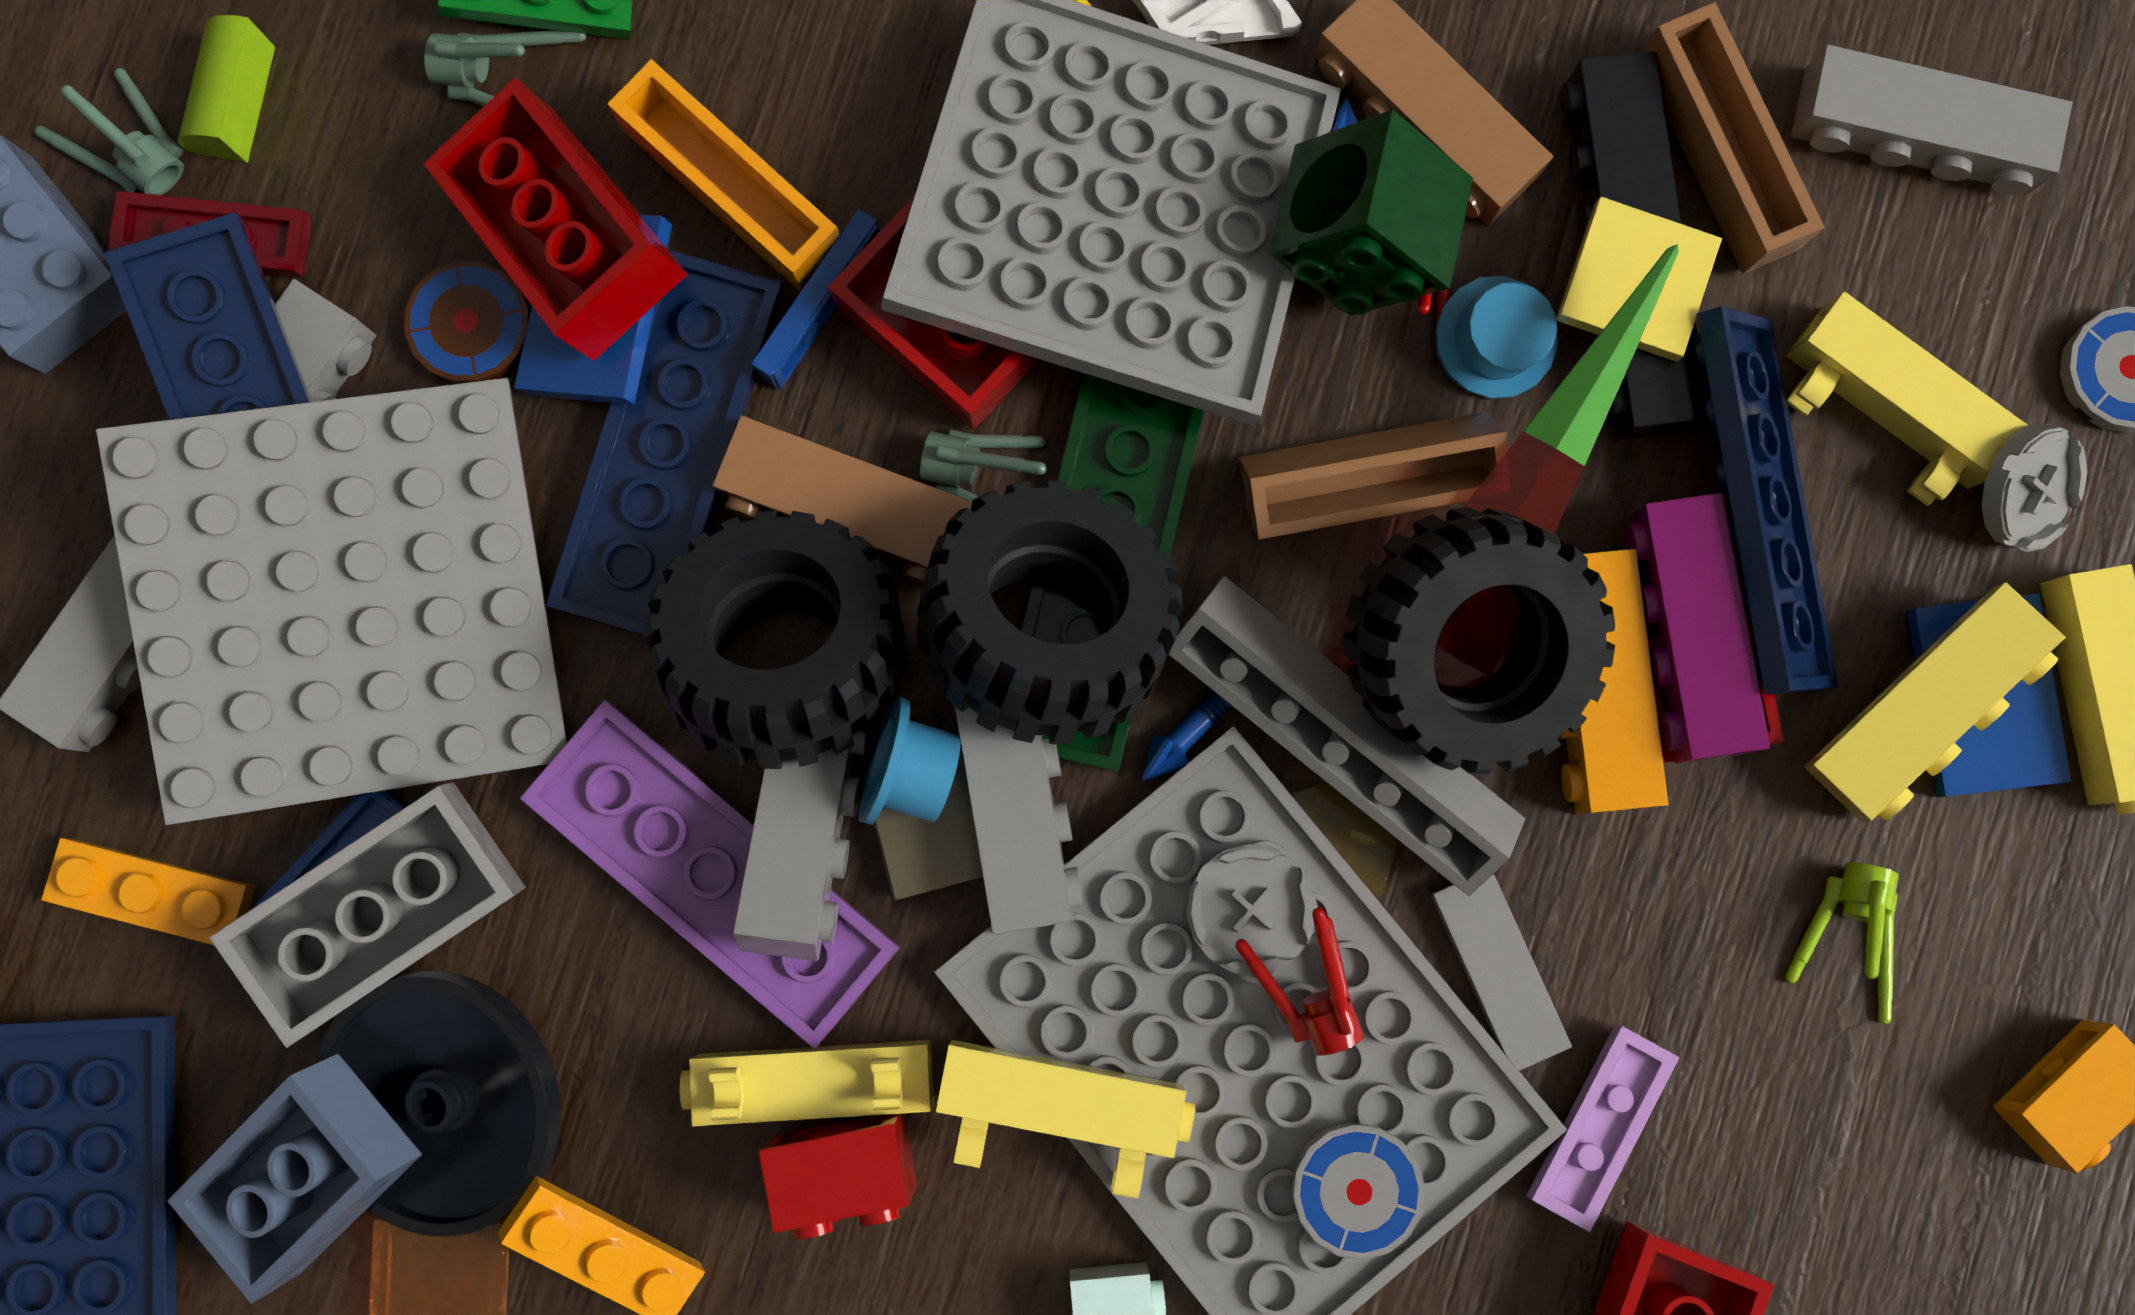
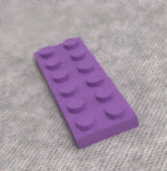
M604 700L520 798L814 1049L821 1044L901 948L831 889L829 902H837L839 904L838 920L833 942L822 941L819 961L740 951L733 932L754 823L610 701Z

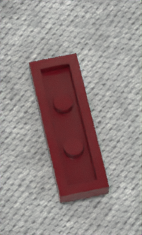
M116 191L107 252L236 212L242 218L263 274L304 278L312 217L300 209Z

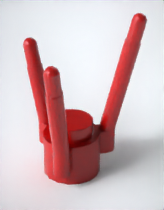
M1317 907L1312 911V918L1329 989L1306 997L1302 1001L1305 1012L1302 1014L1298 1013L1245 939H1239L1236 941L1235 947L1287 1021L1294 1042L1299 1043L1310 1040L1314 1054L1324 1056L1353 1047L1364 1039V1034L1348 992L1333 921L1330 917H1326L1325 911L1322 908Z

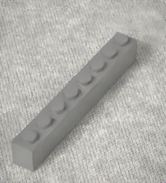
M293 279L275 304L312 402L336 399L335 395L346 379L357 374L366 365L372 351L371 343L377 335L359 320ZM115 535L0 698L1 711L59 749L89 752L93 746L103 742L116 725L117 716L115 713L129 693L141 687Z

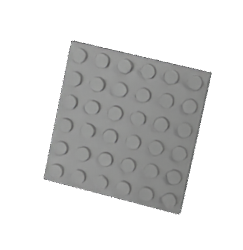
M976 0L885 289L881 310L1255 426L1262 414L1295 279L1292 271L1268 254L1294 147L1296 144L1331 132L1341 88L1073 0Z
M508 378L96 429L165 825L550 764L568 743Z

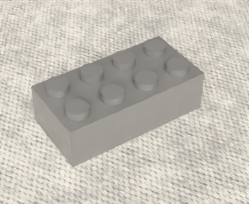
M454 782L440 785L209 938L284 1046L288 1048L526 887Z

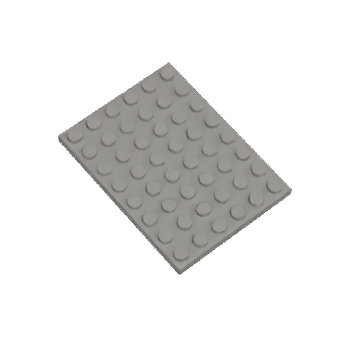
M1234 726L1064 865L1065 868L1077 866L1084 906L1072 907L1074 921L993 935L991 925L934 972L997 1049L1183 1084L1187 1091L1185 1102L1195 1103V1116L1189 1143L1177 1141L1175 1158L1146 1153L1139 1199L1113 1195L1209 1315H1351L1567 1131L1566 1127ZM1246 844L1274 848L1295 861L1311 881L1317 907L1322 908L1325 911L1326 917H1330L1333 921L1348 992L1364 1034V1039L1361 1042L1338 1053L1324 1056L1314 1054L1310 1040L1299 1043L1294 1042L1287 1021L1254 975L1230 972L1205 956L1192 938L1186 917L1189 887L1201 866L1221 851ZM1316 930L1308 944L1304 946L1302 952L1283 969L1270 972L1299 1014L1305 1012L1302 1001L1306 997L1329 989L1316 938ZM1349 1122L1377 1126L1403 1141L1419 1162L1425 1184L1423 1213L1411 1236L1390 1253L1366 1260L1339 1257L1317 1244L1298 1220L1291 1196L1292 1177H1294L1295 1167L1306 1144L1327 1128ZM1068 1138L1112 1193L1111 1184L1119 1148Z

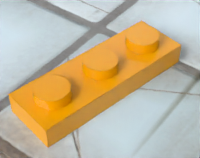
M60 838L41 901L214 945L209 937L248 912L255 885L73 838Z
M535 1176L497 1232L502 1245L640 1315H677L705 1274L700 1261L538 1176Z

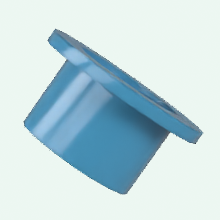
M1506 276L1479 277L1458 288L1441 308L1434 331L1436 354L1447 376L1465 392L1488 400L1513 398L1536 386L1551 368L1558 346L1556 314L1548 299L1527 283Z
M896 697L883 720L867 767L861 792L859 822L873 825L883 808L929 822H935L946 803L952 787L960 755V735L910 721V700Z

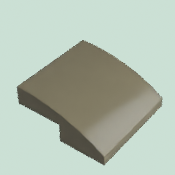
M961 749L951 790L935 822H929L883 808L873 824L893 901L983 877L963 751ZM865 775L861 777L863 784H864Z

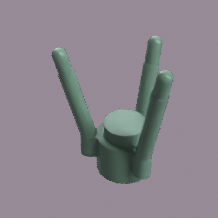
M556 30L485 35L432 33L425 47V71L431 83L447 85L449 99L470 101L484 107L494 96L475 89L474 83H483L489 70V58L520 57L525 53L524 46L583 42L586 39V34Z
M115 69L114 76L151 135L145 136L140 131H134L125 135L73 87L69 85L63 86L61 88L63 97L116 145L112 156L117 161V167L44 126H37L34 131L37 137L115 181L127 192L163 195L177 183L184 171V164L178 159L184 150L168 136L143 95L124 69Z
M952 429L948 435L931 431L927 436L922 453L920 479L936 483V489L973 502V499L979 496L960 486L961 483L973 484L978 466L1042 475L1046 472V466L1042 462L980 452V448H1043L1047 442L1042 436L971 434Z

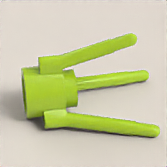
M1848 862L1845 863L1843 879L1828 877L1824 898L1794 955V959L1785 974V980L1791 984L1798 980L1837 904L1842 903L1844 904L1843 916L1868 923L1865 975L1870 979L1878 976V1020L1884 1025L1889 1024L1892 1019L1894 913L1898 897L1896 888L1899 874L1893 870L1875 865Z

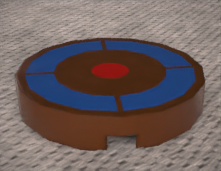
M454 261L433 269L414 287L405 307L404 334L413 356L437 378L452 384L501 379L506 377L520 362L531 311L527 298L503 270L482 261Z

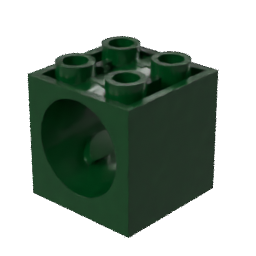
M1393 109L1301 142L1294 147L1268 254L1292 271V274L1298 280L1311 285L1331 300L1337 309L1351 316L1367 314L1371 310L1400 302L1415 301L1421 295H1429L1450 289L1473 177Z

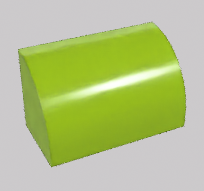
M215 15L206 21L178 137L179 145L189 153L248 163L275 51V46L248 17Z

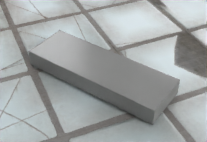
M1495 875L1490 876L1470 896H1467L1454 884L1430 893V897L1499 1048L1518 1071L1572 1048L1571 1042Z

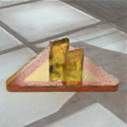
M1329 783L1290 793L1376 898L1383 896L1398 839Z

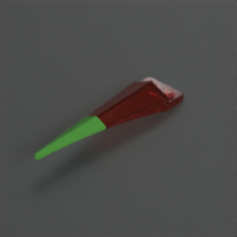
M1678 244L1664 251L1588 350L1462 507H1470L1479 512L1484 511L1486 508L1504 511L1555 534L1679 253ZM1511 585L1493 586L1475 593L1463 601L1445 622L1439 634L1434 655L1435 676L1441 692H1456L1470 689L1483 683L1493 675L1520 614L1518 601ZM1349 659V661L1346 664V668L1349 669L1351 665H1354L1356 663Z

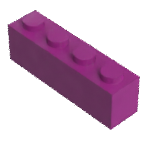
M1723 493L1645 504L1630 516L1632 524H1627L1625 540L1627 550L1636 549L1643 584L1641 592L1645 624H1650L1652 638L1654 639L1655 649H1650L1649 655L1653 685L1661 687L1666 712L1661 713L1659 717L1660 735L1667 751L1673 750L1675 764L1749 754L1770 748Z

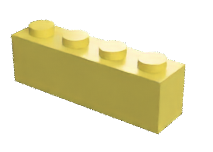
M2002 583L1990 589L1803 767L1859 821H1872L1878 815L1884 821H1887L1913 798L1914 794L1907 787L1925 770L1931 776H1935L1961 753L1962 749L1955 742L1973 725L1979 731L1986 729L2008 709L2010 704L2003 697L2017 683L2022 680L2027 686H2030L2056 664L2058 658L2051 651L2066 637L2008 583Z

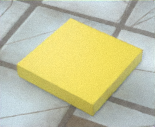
M1600 197L1596 201L1556 321L1599 335L1664 251L1678 244L1679 253L1637 346L1638 349L1677 362L1684 356L1722 238Z

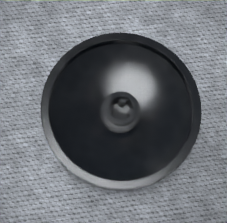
M418 971L400 975L386 981L341 1011L333 1020L322 1039L315 1064L339 1054L422 1154L367 1208L376 1216L396 1227L421 1235L449 1237L469 1234L481 1230L509 1214L535 1176L544 1178L556 1152L560 1134L561 1100L559 1086L553 1064L540 1036L520 1010L500 993L464 975L444 971Z

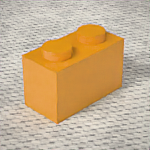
M2081 1020L1993 1108L2047 1165L2077 1174L2081 1170L2090 1169L2108 1155L2111 1149L2109 1142L2127 1125L2135 1124V1045L2115 1024Z

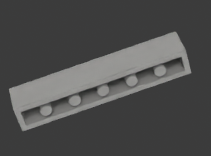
M1224 576L1178 632L1169 655L1467 896L1475 892L1510 859L1526 818L1461 767L1451 771L1433 764L1423 755L1416 754L1369 714L1362 705L1364 697L1353 689L1349 676L1227 577Z

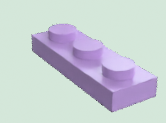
M1615 1024L1563 1124L1567 1131L1554 1141L1526 1196L1590 1232L1680 1057L1633 1031Z

